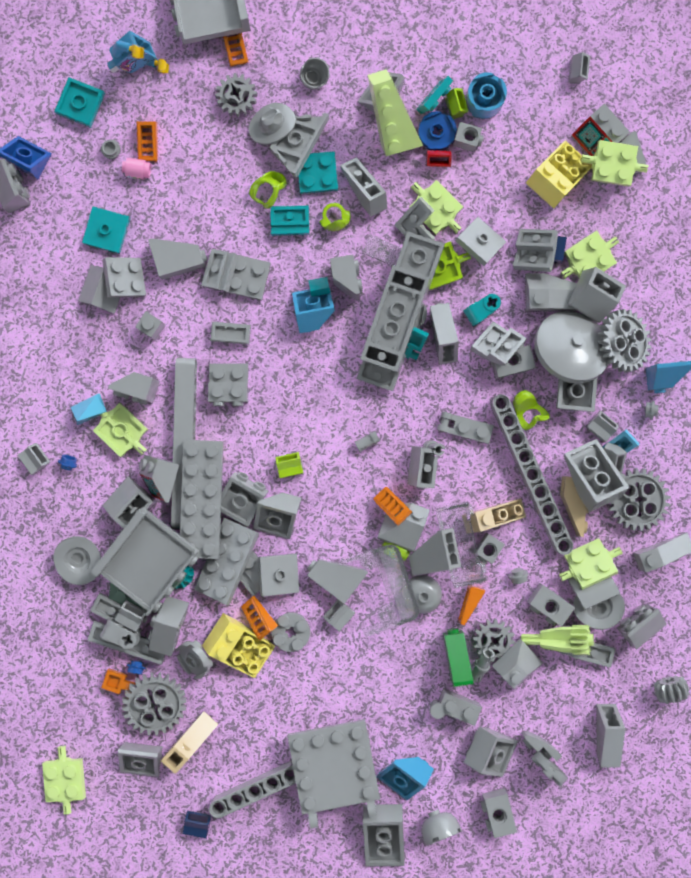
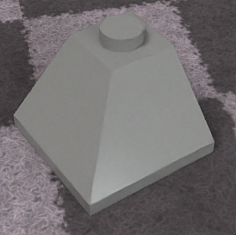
M280 493L260 500L253 529L290 539L301 497Z
M404 503L412 513L399 526L385 514L377 539L414 552L430 510L413 503Z
M519 639L492 666L516 690L543 662Z

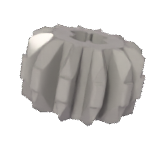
M663 677L654 684L655 695L661 703L674 704L686 700L689 696V686L684 677Z

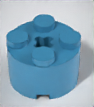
M490 72L477 75L470 83L465 99L470 113L475 118L488 119L497 115L506 99V84L503 79Z

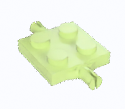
M599 140L594 156L582 154L581 163L592 164L593 173L591 181L630 187L635 171L644 173L648 171V165L637 163L638 146Z
M437 180L424 190L417 182L411 186V189L418 195L416 201L422 197L435 210L424 222L435 235L447 226L456 234L458 230H461L462 227L454 219L463 209V206Z
M596 230L567 249L564 255L568 260L569 267L560 272L563 275L562 277L566 279L574 273L580 278L583 270L597 267L604 272L615 265L617 262L610 249L619 244V240L615 241L617 237L614 236L605 242Z
M118 403L113 410L100 415L102 419L93 432L120 457H123L132 448L139 452L141 456L147 451L139 441L149 429L125 406Z
M598 538L564 555L569 565V570L559 574L562 582L573 577L578 581L582 590L618 574L613 558L622 555V550L618 547L608 551Z
M66 746L57 747L58 759L44 761L42 767L45 801L62 803L63 814L65 815L72 813L71 801L84 800L86 798L83 758L72 759L66 757Z

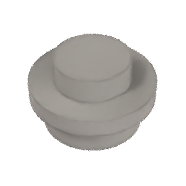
M109 139L102 144L101 152L106 158L115 159L119 156L121 148L117 141Z
M655 401L646 402L645 417L653 420L654 416H658V405H655Z
M523 568L513 569L509 574V579L512 580L513 584L524 583L528 580V571L523 570Z

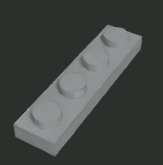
M97 621L93 622L87 641L160 665L163 664L165 654L149 650L150 641H148V638L141 636V640L131 649H123L114 643L102 639L100 635L105 624ZM127 636L129 637V642H132L131 636Z

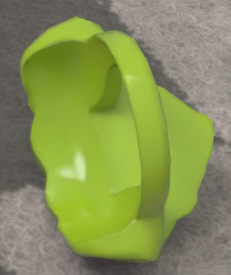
M330 203L323 209V218L319 223L328 231L336 232L342 230L349 224L351 218L350 211L345 210L338 203ZM331 207L339 208L342 219L331 223L326 215L327 210Z

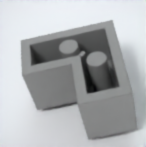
M169 596L165 599L164 603L157 610L158 615H154L150 626L153 629H151L148 636V641H150L149 650L172 656L178 642L180 629L187 615L189 602Z

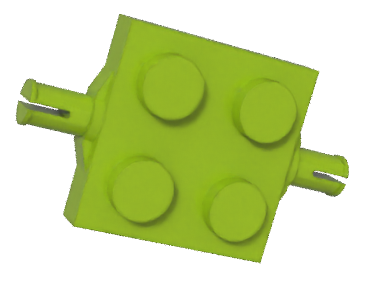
M451 241L445 243L429 291L463 279L460 263L471 260L470 254L466 252L457 255Z

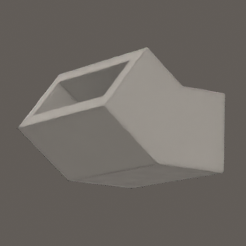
M581 52L572 56L568 83L580 84L582 81L588 80L590 55Z
M601 410L586 425V428L603 442H607L619 427L617 423Z
M37 443L28 446L18 454V457L31 475H35L50 463Z
M607 443L604 451L619 473H622L627 452L618 445Z
M338 599L323 618L340 632L355 614V611Z
M126 600L121 606L115 621L137 632L146 617L147 611Z

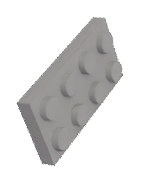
M224 518L220 531V558L206 560L194 590L225 605H230L259 533Z

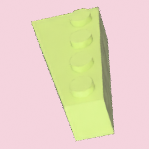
M387 69L369 74L368 81L381 147L385 155L390 156L423 146Z

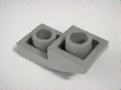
M525 730L521 732L524 736L522 741L530 750L532 748L537 752L542 750L549 759L553 757L556 762L562 757L559 751L542 737Z

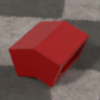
M427 150L426 166L451 167V151ZM430 157H447V161H430Z

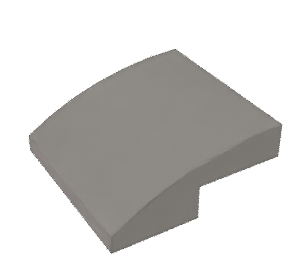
M520 229L515 245L517 253L513 263L514 270L551 272L556 253L558 231Z
M493 321L471 346L470 350L488 361L505 366L527 338L512 328L507 331Z
M573 577L567 579L583 610L620 594L612 577L583 590L578 581Z

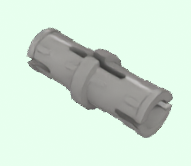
M485 648L480 658L475 661V667L472 671L473 682L476 683L477 680L478 683L481 682L484 674L489 671V665L495 656L491 649L488 648L487 650Z

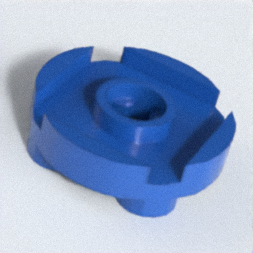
M433 111L425 115L418 129V136L423 146L429 151H442L450 147L455 140L456 123L451 116L440 111ZM434 127L442 129L439 136L432 133Z

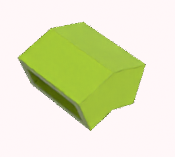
M453 88L445 95L448 111L453 120L463 117L469 111L462 88Z
M299 452L275 457L280 478L304 473Z

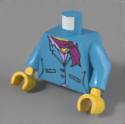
M132 31L127 32L110 47L109 51L113 59L107 65L113 73L119 69L133 73L146 65L154 68L158 66L157 71L166 74L169 72V64L164 59H157L150 42Z

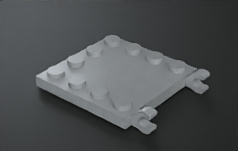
M365 719L289 733L287 735L302 815L308 814L310 829L318 827V811L367 802L369 817L377 816L375 800H380Z

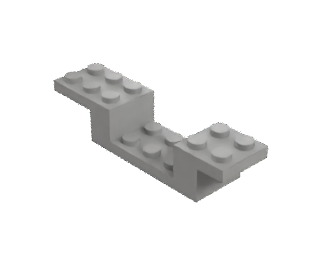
M407 232L396 266L393 265L365 343L360 358L363 361L356 379L394 391L406 357L404 353L422 302L426 300L445 246L444 243Z

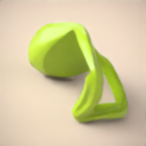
M275 171L265 173L251 185L249 190L250 197L257 203L262 204L266 209L271 208L278 197L279 190L286 187V177L282 173ZM263 183H268L273 187V193L266 203L256 197L258 188Z
M520 391L514 397L513 406L522 429L529 430L535 426L537 421H546L550 418L547 410L537 403L536 398L530 391ZM530 409L538 410L541 415L535 416L530 423H527L523 414Z

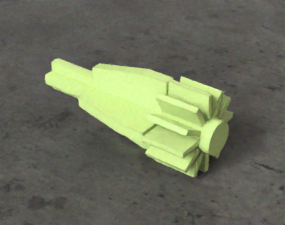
M572 625V627L541 630L540 634H521L522 641L526 645H540L543 649L572 653L574 655H590V646H594V636L590 634L591 631L588 625Z

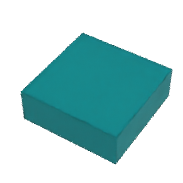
M327 277L308 280L311 297L330 293Z

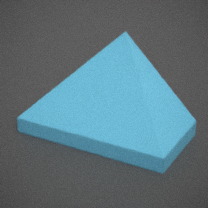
M96 394L70 407L77 425L107 412L100 394Z
M627 429L608 442L620 446L627 453L639 445V442Z

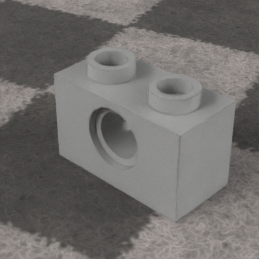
M523 343L513 355L517 360L516 365H510L507 362L503 366L491 362L495 378L498 379L535 369L536 366L530 345L524 346Z
M539 583L527 600L531 605L529 609L538 615L542 612L547 616L545 620L553 626L558 624L562 627L575 609L574 606L541 583ZM552 601L554 604L553 609L546 611V603Z
M505 788L483 793L484 800L480 801L483 813L487 812L488 820H485L488 832H492L494 838L517 833ZM496 810H501L502 814L500 816H493Z

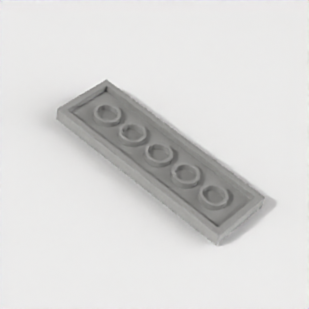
M183 440L180 536L199 550L196 555L198 558H220L224 441Z

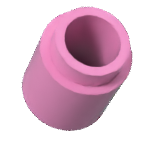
M127 158L126 161H123L122 173H125V177L143 180L150 178L151 163H147L146 160Z

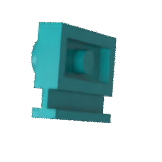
M449 76L440 80L416 110L421 115L428 110L432 112L439 104L437 100L440 96L444 97L451 90L450 85L453 80Z
M309 205L272 206L270 208L271 236L310 235Z

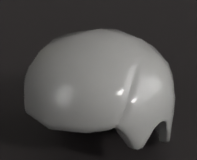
M320 58L308 59L300 69V81L311 90L320 89L329 79V66Z

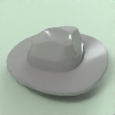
M268 104L253 116L249 125V134L256 143L261 145L278 142L294 129L296 124L295 114L285 104Z
M73 536L64 539L57 545L53 559L57 572L65 581L74 585H84L96 578L91 571L99 562L101 556L98 548L92 541L85 537Z
M620 594L583 610L577 596L573 603L577 618L583 624L598 630H606L617 625L625 611V602Z

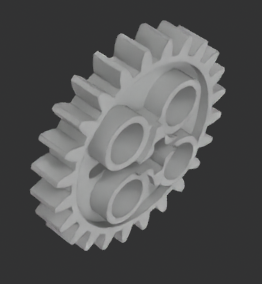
M626 309L616 310L611 314H607V318L602 320L604 325L599 326L602 332L598 333L602 337V340H599L598 343L603 346L599 350L605 352L603 358H608L607 364H613L612 369L618 368V372L624 371V373L636 371L638 368L643 367V363L647 362L646 356H650L647 349L652 348L648 345L651 338H647L650 331H645L647 324H641L643 318L637 319V313L632 314V310L626 311Z
M633 468V474L630 470H626V476L620 473L627 485L631 487V493L628 496L624 493L622 497L610 502L612 506L608 510L614 511L611 515L612 518L619 517L616 522L617 524L624 522V528H628L630 525L631 530L635 531L636 527H638L639 531H643L644 526L646 529H651V524L658 526L657 519L664 520L661 514H668L664 508L671 505L666 502V499H670L671 496L665 495L669 488L662 487L666 482H658L660 475L653 477L654 471H649L646 474L645 468H642L640 473L638 468ZM646 484L650 486L648 494H645L643 490ZM641 497V501L635 502V498ZM648 503L652 505L650 513H647L645 510V506ZM628 505L633 507V512L630 515L626 513Z
M151 672L150 678L143 674L142 681L135 678L136 685L129 684L130 690H125L126 697L122 698V703H124L122 711H125L124 718H128L127 724L134 723L133 730L140 727V734L144 730H147L148 735L151 734V731H155V734L158 735L159 730H162L165 734L166 727L172 730L173 723L179 724L178 717H184L182 711L186 710V705L184 704L186 703V697H183L185 691L180 690V683L175 685V678L169 681V674L162 678L161 672L158 673L157 677H154L153 672ZM148 689H151L154 702L156 705H158V713L161 716L160 719L157 717L154 704L151 703V696L147 691ZM159 689L165 690L163 694L156 693ZM143 696L146 700L138 701L137 698ZM167 706L172 708L169 711L162 710L164 707ZM146 714L153 715L151 718L144 717V715Z

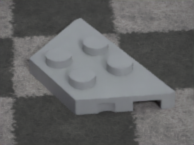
M322 113L320 117H311V114L300 117L295 116L296 124L294 129L280 141L271 144V152L294 177H298L330 119L328 113Z

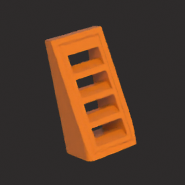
M242 33L231 37L223 36L230 67L249 63ZM240 40V43L231 45L228 43L229 41ZM241 47L242 49L240 51L232 53L230 52V49ZM243 54L244 58L232 60L233 56Z
M136 121L138 159L158 161V122ZM143 128H152V132H143ZM143 136H152V140H143ZM143 144H153V148H143ZM143 152H153V156H143Z
M384 487L373 498L378 506L398 526L412 513L388 487Z
M468 585L458 618L460 624L465 625L485 594V589Z
M255 595L241 606L259 641L278 627ZM253 604L254 608L251 610L249 606Z

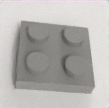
M239 255L230 289L227 293L262 301L271 262Z
M105 257L102 259L108 298L146 296L141 258Z

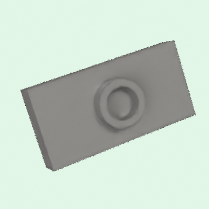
M212 322L210 341L249 345L251 325Z

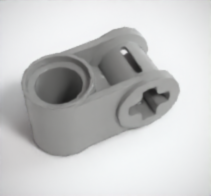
M113 617L108 618L100 635L102 639L114 643L123 649H131L141 640L139 631L135 632L115 621ZM127 636H131L132 642H129V637Z

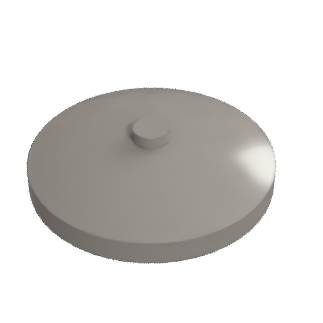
M560 311L548 316L537 329L534 339L535 352L542 366L554 377L569 383H586L596 379L608 366V358H603L605 352L599 350L603 347L602 344L598 343L599 340H602V337L598 335V333L602 332L599 328L600 325L588 316L574 311Z

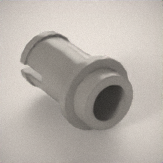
M370 431V434L354 441L360 452L374 444L378 445L377 443L380 440L375 431L372 433Z

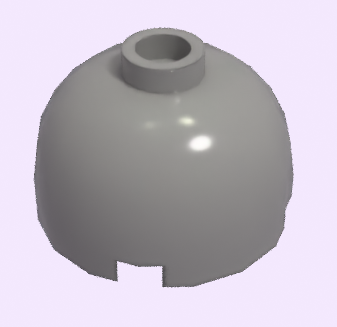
M417 575L409 579L405 584L403 591L404 601L416 613H430L441 602V587L431 576Z
M439 809L428 813L429 818L423 822L421 829L425 846L462 832L457 819L451 813H440Z

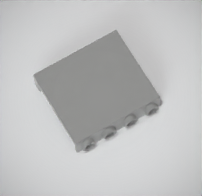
M170 0L171 5H174V9H171L172 16L178 24L174 25L176 36L181 37L183 45L251 31L245 0Z
M142 507L136 512L92 569L91 573L96 577L101 574L146 609L147 613L145 615L148 616L152 611L156 613L162 605L161 599L164 596L168 598L174 590L172 585L175 581L179 583L186 575L184 572L186 567L194 565L198 559L196 555L199 550Z

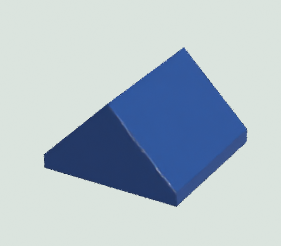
M17 136L0 148L1 159H5L9 164L12 163L15 168L36 179H39L52 154L20 136Z

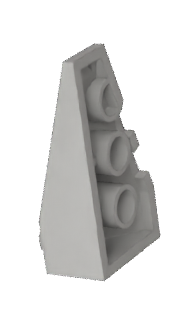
M545 273L525 274L526 312L578 311L568 305L577 283Z

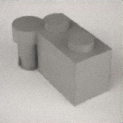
M427 440L424 442L423 447L412 446L407 484L422 488L435 487L438 457H435V455H443L444 451L441 450L445 448L442 444L433 440Z
M443 688L439 697L440 701L433 700L430 703V713L435 719H441L446 714L474 726L482 709L479 702Z

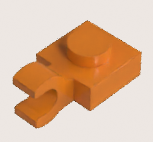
M109 668L101 688L121 694L122 690H130V683L134 685L136 683L126 680L128 674Z

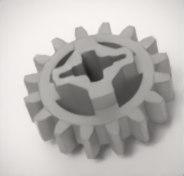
M236 73L233 74V78L226 75L227 81L221 79L220 83L222 86L216 87L219 92L215 94L216 99H218V106H222L224 113L228 110L229 116L236 113L237 117H239L240 112L247 115L246 110L252 111L253 107L251 104L257 103L255 97H258L257 91H254L256 89L255 84H251L250 78L245 80L244 74H241L240 78L237 77ZM233 90L239 95L240 100L234 95Z
M496 618L493 619V623L486 619V625L479 623L481 629H475L474 631L477 633V636H472V639L477 641L473 646L474 648H479L477 650L478 655H481L485 648L487 650L488 648L498 650V652H494L495 656L492 662H494L495 657L500 659L511 648L510 645L516 643L515 640L511 639L515 634L508 632L511 627L509 625L504 627L505 622L503 620L498 624ZM496 627L500 629H498L497 631H490L489 628ZM484 633L485 641L481 644V638ZM492 636L495 637L497 643L494 644L490 638ZM506 637V644L503 646V639Z

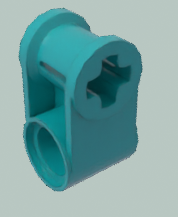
M489 294L468 306L463 312L474 327L500 307L501 299L496 294ZM489 300H494L496 302L494 304L495 308H493V306H487Z

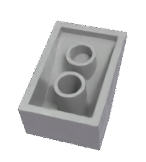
M597 439L563 455L578 495L589 512L622 497L629 489V486Z
M402 804L376 805L377 816L369 817L367 805H363L366 866H405Z

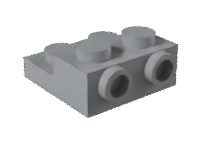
M209 364L208 402H213V406H224V402H232V406H244V402H248V364Z
M234 472L222 492L221 512L249 527L257 512L259 501L266 497L268 490L265 489L263 483L250 481L247 474Z

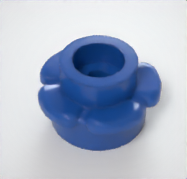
M63 454L61 459L58 460V463L61 464L60 467L64 470L71 471L72 468L77 467V458L74 456Z
M131 661V664L126 665L128 666V673L138 675L143 674L145 667H142V662Z

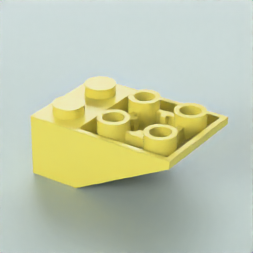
M564 141L535 170L526 184L554 209L592 168V164L581 163L582 155L567 141Z
M223 613L202 646L209 656L255 678L276 645L265 638L259 641L253 630Z

